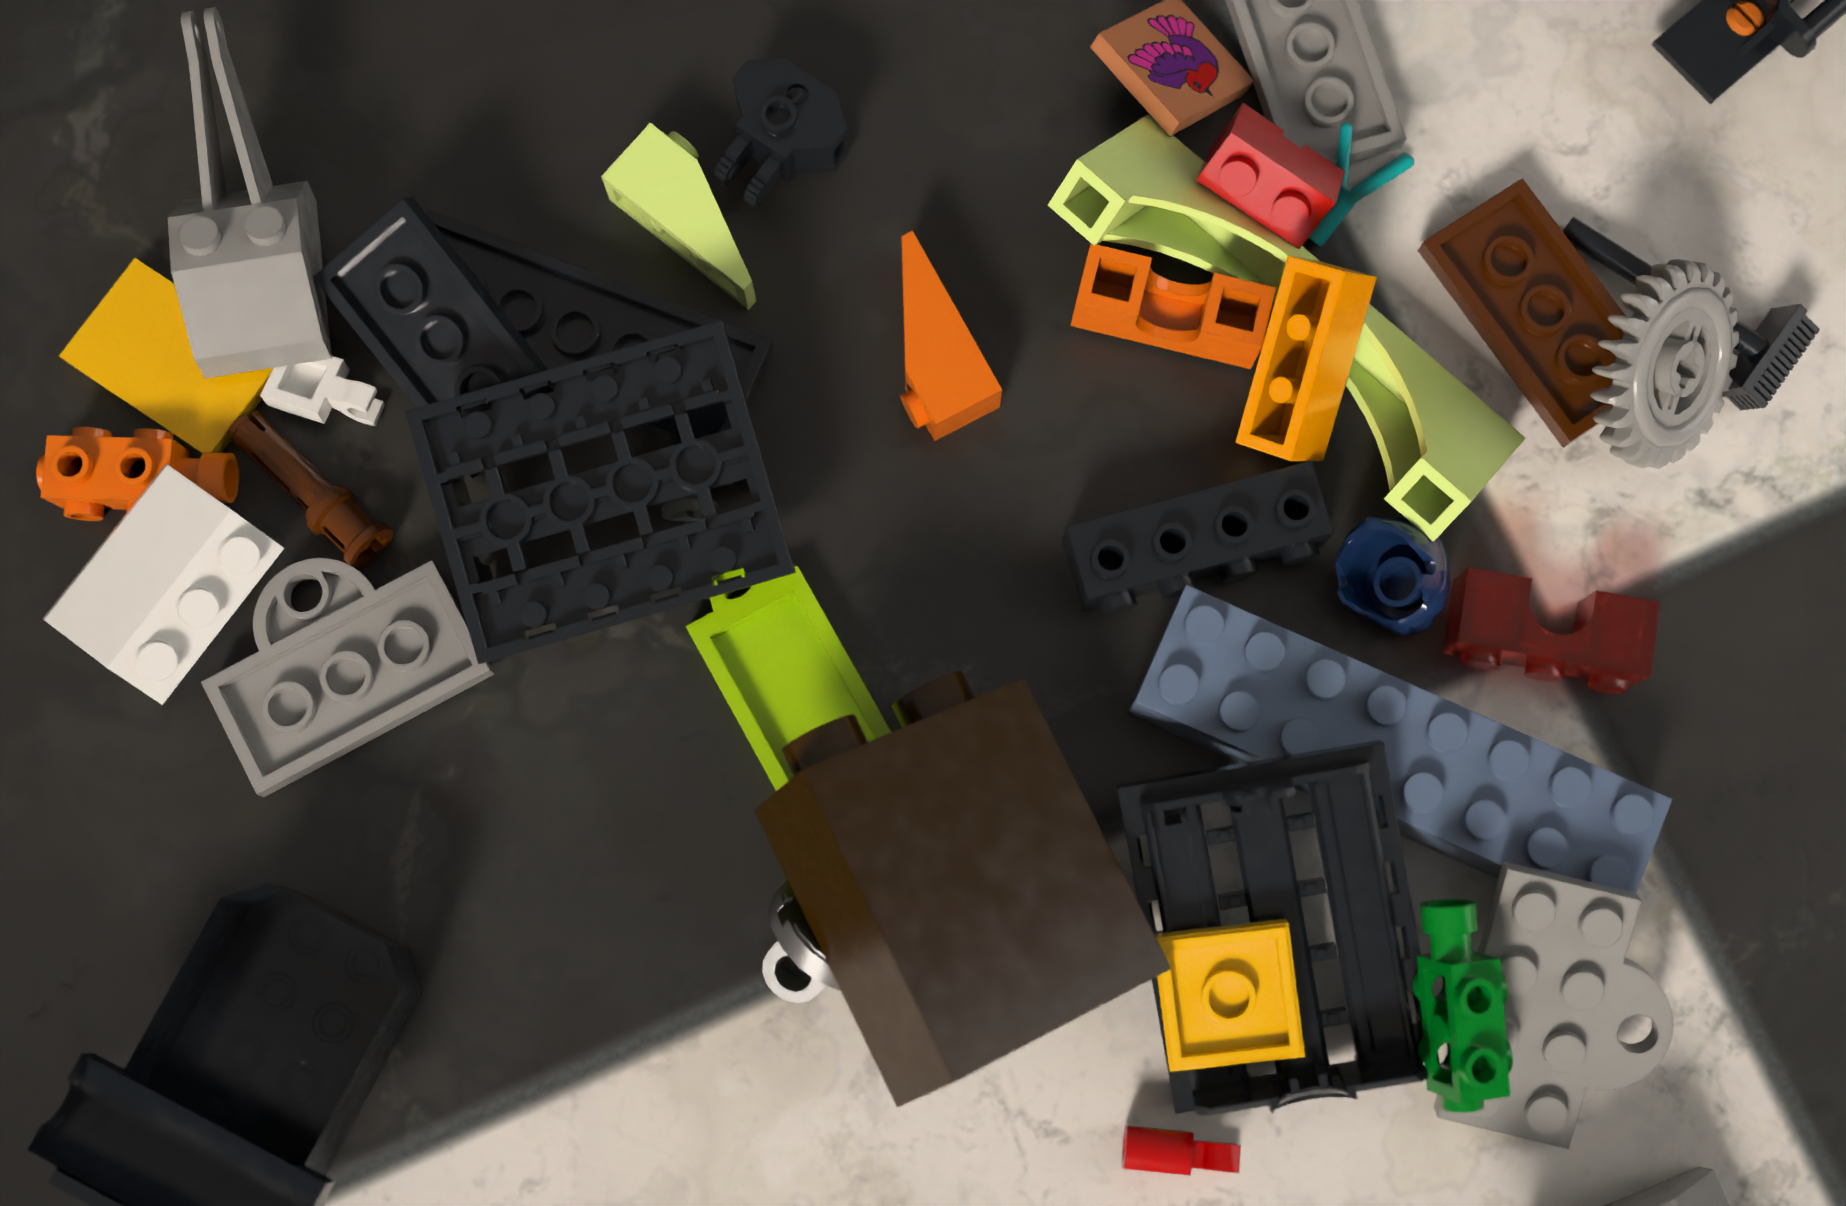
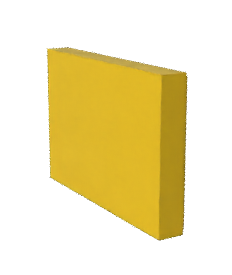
M137 258L133 259L59 355L68 364L201 454L205 452L222 453L230 443L228 439L230 427L243 414L248 416L249 412L254 410L261 402L262 397L260 395L273 368L205 379L193 357L174 283Z

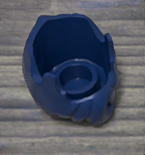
M1369 516L1347 534L1341 548L1338 549L1335 566L1339 590L1336 591L1344 604L1350 606L1354 611L1370 621L1377 622L1385 630H1391L1393 635L1400 637L1413 636L1432 627L1436 615L1440 613L1448 601L1447 596L1449 595L1451 584L1450 561L1439 536L1434 542L1431 541L1407 519Z

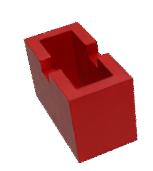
M1243 103L1209 149L1196 180L1300 249L1335 205L1345 171L1305 144L1300 148L1282 136L1283 129Z

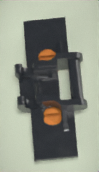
M1702 0L1654 40L1651 45L1711 105L1780 46L1797 58H1803L1815 49L1816 39L1846 14V0H1824L1803 19L1790 6L1796 0Z

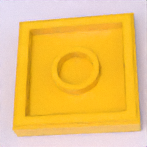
M1287 919L1154 934L1172 968L1157 976L1170 1072L1305 1057Z

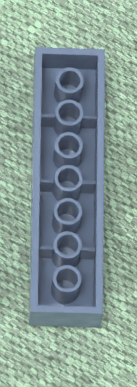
M1188 585L1184 587L1173 607L1127 712L1134 717L1240 764L1381 740L1385 746L1400 835L1497 879L1499 878L1504 861L1636 893L1672 802V799ZM1308 783L1295 785L1296 789L1309 794ZM1374 795L1377 822L1379 826H1382L1381 823L1384 822L1381 819L1378 796L1380 795Z

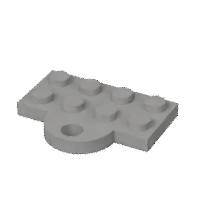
M312 558L296 562L284 568L268 582L261 592L253 616V633L259 651L201 681L256 794L266 797L494 675V672L488 662L478 664L465 617L438 565L433 560L377 589L366 576L347 563L329 558ZM305 580L319 581L322 587V597L318 605L306 612L295 611L291 604V595L294 588Z
M1503 861L1478 952L1500 958L1501 970L1507 981L1508 997L1504 1004L1506 1038L1513 1054V1066L1509 1072L1510 1096L1484 1100V1109L1480 1111L1455 1113L1443 1110L1441 1095H1437L1434 1109L1438 1118L1569 1149L1586 1088L1595 1090L1623 1088L1640 1081L1660 1064L1671 1044L1674 1028L1673 1013L1666 994L1653 976L1641 965L1625 958L1642 901L1635 892ZM1633 1015H1644L1652 1020L1651 1031L1644 1040L1631 1044L1618 1039V1028L1626 1018Z

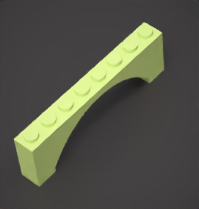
M1149 114L1079 157L1048 204L1052 210L1094 246L1101 241L1132 245L1189 262L1213 274L1218 273L1276 287L1271 310L1274 307L1287 257L1293 256L1319 261L1303 246L1298 249L1198 182L1196 179L1204 161L1174 135L1169 136ZM1369 304L1346 387L1363 412L1376 439L1385 466L1390 490L1384 499L1434 542L1472 502L1526 438Z

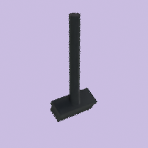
M1573 217L1564 228L1563 233L1575 248L1635 286L1636 277L1641 275L1651 276L1652 266L1577 218ZM1802 304L1771 308L1756 331L1739 320L1733 327V330L1739 331V343L1734 348L1740 353L1737 356L1736 367L1729 372V376L1733 379L1732 384L1728 388L1729 391L1723 392L1722 397H1727L1739 410L1766 408L1769 404L1767 401H1771L1773 398L1771 395L1776 394V389H1779L1781 386L1780 383L1785 381V377L1790 374L1789 371H1792L1794 368L1793 365L1797 364L1798 359L1803 355L1802 353L1806 351V347L1811 344L1810 341L1820 331L1805 315L1808 310Z

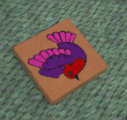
M1164 0L1100 32L1090 47L1169 136L1242 97L1255 82L1182 0Z

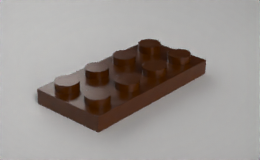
M1521 178L1423 241L1417 251L1564 448L1599 425L1593 420V416L1600 409L1613 407L1612 404L1603 403L1591 398L1590 394L1600 388H1609L1613 382V379L1594 373L1592 368L1615 363L1616 356L1610 350L1600 347L1598 342L1601 340H1622L1624 335L1622 330L1615 327L1608 320V316L1626 315L1524 179Z

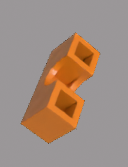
M1090 243L1071 326L1247 369L1252 368L1263 346L1276 287L1214 273L1211 281L1205 284L1178 283L1165 279L1153 272L1150 268L1151 257L1101 245L1094 246Z

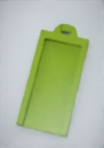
M795 566V574L750 586L751 588L738 598L728 599L732 592L710 598L713 612L686 626L776 791L794 777L781 751L782 748L808 731L834 719L854 714L868 742L891 733L798 566ZM744 569L720 575L717 580L715 579V585H718L717 582L739 575L742 578L745 577Z

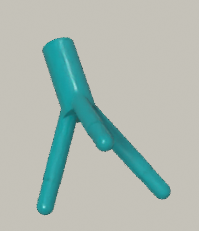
M1348 122L1343 123L1340 127L1336 166L1345 171L1337 201L1308 239L1321 248L1359 200L1411 168L1415 163L1414 158L1408 153H1402L1352 189L1347 190L1353 127Z

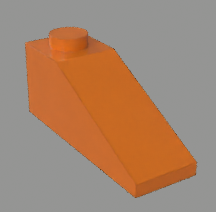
M912 230L902 236L905 389L907 392L900 395V398L914 426L918 429L926 425L934 441L1000 408L1002 388Z

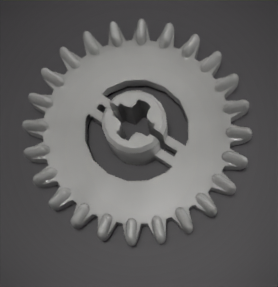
M1672 259L1667 264L1653 265L1651 267V276L1641 275L1636 277V286L1640 294L1623 293L1620 296L1624 306L1634 312L1633 317L1623 315L1608 316V320L1615 327L1622 330L1624 334L1622 340H1601L1598 342L1600 347L1610 350L1616 356V361L1611 365L1592 368L1594 373L1613 379L1611 387L1600 388L1590 394L1591 398L1613 405L1612 408L1600 409L1593 416V420L1598 424L1606 426L1599 438L1603 442L1612 445L1610 453L1632 466L1659 469L1666 466L1669 462L1675 463L1682 459L1686 454V450L1692 451L1700 442V433L1707 434L1713 426L1712 415L1713 413H1720L1724 405L1722 399L1723 392L1729 391L1728 388L1732 384L1733 379L1729 376V372L1736 367L1738 356L1733 354V348L1739 343V331L1733 330L1738 321L1737 309L1731 307L1733 295L1731 290L1725 287V281L1720 273L1714 272L1706 263Z

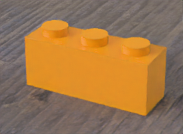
M1293 256L1287 257L1235 443L1289 461L1324 460L1377 277L1321 261Z

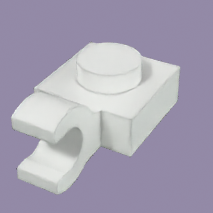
M334 356L331 359L273 368L260 395L269 407L325 424L331 409L334 408L358 422L376 426L385 407L384 401L375 399L377 393L375 387L360 381L346 379L350 371L343 359Z

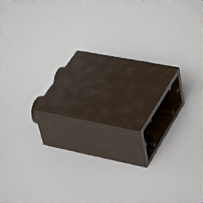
M955 671L914 689L894 702L891 707L902 728L869 742L854 714L846 715L820 725L782 748L781 751L794 777L754 810L897 1108L970 1075L1172 969L1024 678L975 698L962 671Z

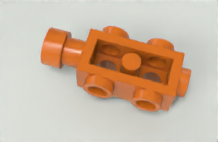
M74 427L72 428L71 436L47 435L45 454L41 455L38 460L36 478L41 490L40 497L64 508L63 516L75 520L101 521L104 519L105 509L126 510L127 513L165 464H168L221 503H233L239 488V467L233 453L205 452L200 458H190V450L175 441L172 433L164 430L136 429L134 430L133 438L112 437L110 431L100 428ZM79 460H82V468L79 471V473H77ZM136 461H145V470L138 477L137 472L131 467Z

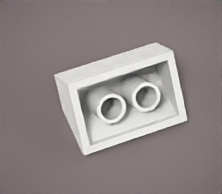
M165 464L43 619L106 668L163 705L283 551L284 547L168 464Z

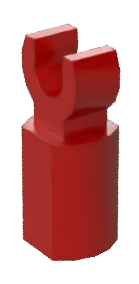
M1125 1125L1121 1167L1130 1170L1191 1176L1192 1168L1239 1173L1241 1145L1194 1140V1133L1189 1131Z

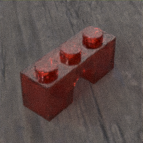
M1468 567L1453 580L1443 653L1461 656V664L1466 667L1480 670L1500 669V663L1525 668L1524 676L1547 682L1563 681L1564 675L1588 679V688L1605 693H1626L1628 687H1632L1651 677L1660 602L1596 590L1577 603L1575 622L1571 633L1560 635L1547 631L1533 617L1530 609L1532 578Z

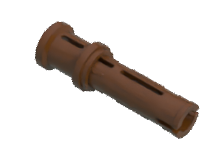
M251 410L248 416L243 414L233 423L228 431V439L247 454L279 488L305 512L307 527L315 535L324 534L344 553V563L357 570H361L373 563L386 550L393 538L394 532L386 523L379 522L376 524L356 504L357 496L348 487H343L342 485L334 486L328 479L324 478L291 443L272 427L258 410Z

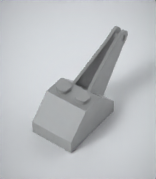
M212 7L204 9V23L209 50L247 190L226 192L208 59L202 32L194 11L182 12L181 25L189 62L202 197L182 200L167 218L171 273L194 360L206 379L331 359L326 294L313 278L323 269L316 199L308 181L273 186L229 53L221 17L217 8Z

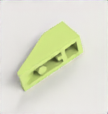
M649 123L601 176L609 200L749 310L756 302L753 283L697 160L699 157L698 152L677 132L671 131L666 135L652 123Z

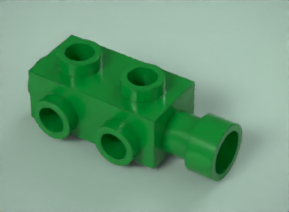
M1470 899L1425 901L1420 903L1422 932L1429 934L1431 953L1417 955L1418 971L1413 979V991L1420 1000L1423 1038L1418 1046V1056L1428 1072L1426 1087L1427 1090L1441 1095L1442 1109L1455 1113L1480 1111L1484 1109V1100L1510 1096L1509 1072L1513 1066V1054L1506 1038L1504 1004L1508 997L1507 981L1501 970L1500 958L1473 951L1471 933L1478 931L1476 901ZM1441 976L1443 987L1441 992L1434 997L1432 985L1435 979ZM1446 1043L1448 1047L1447 1056L1443 1062L1438 1063V1050Z

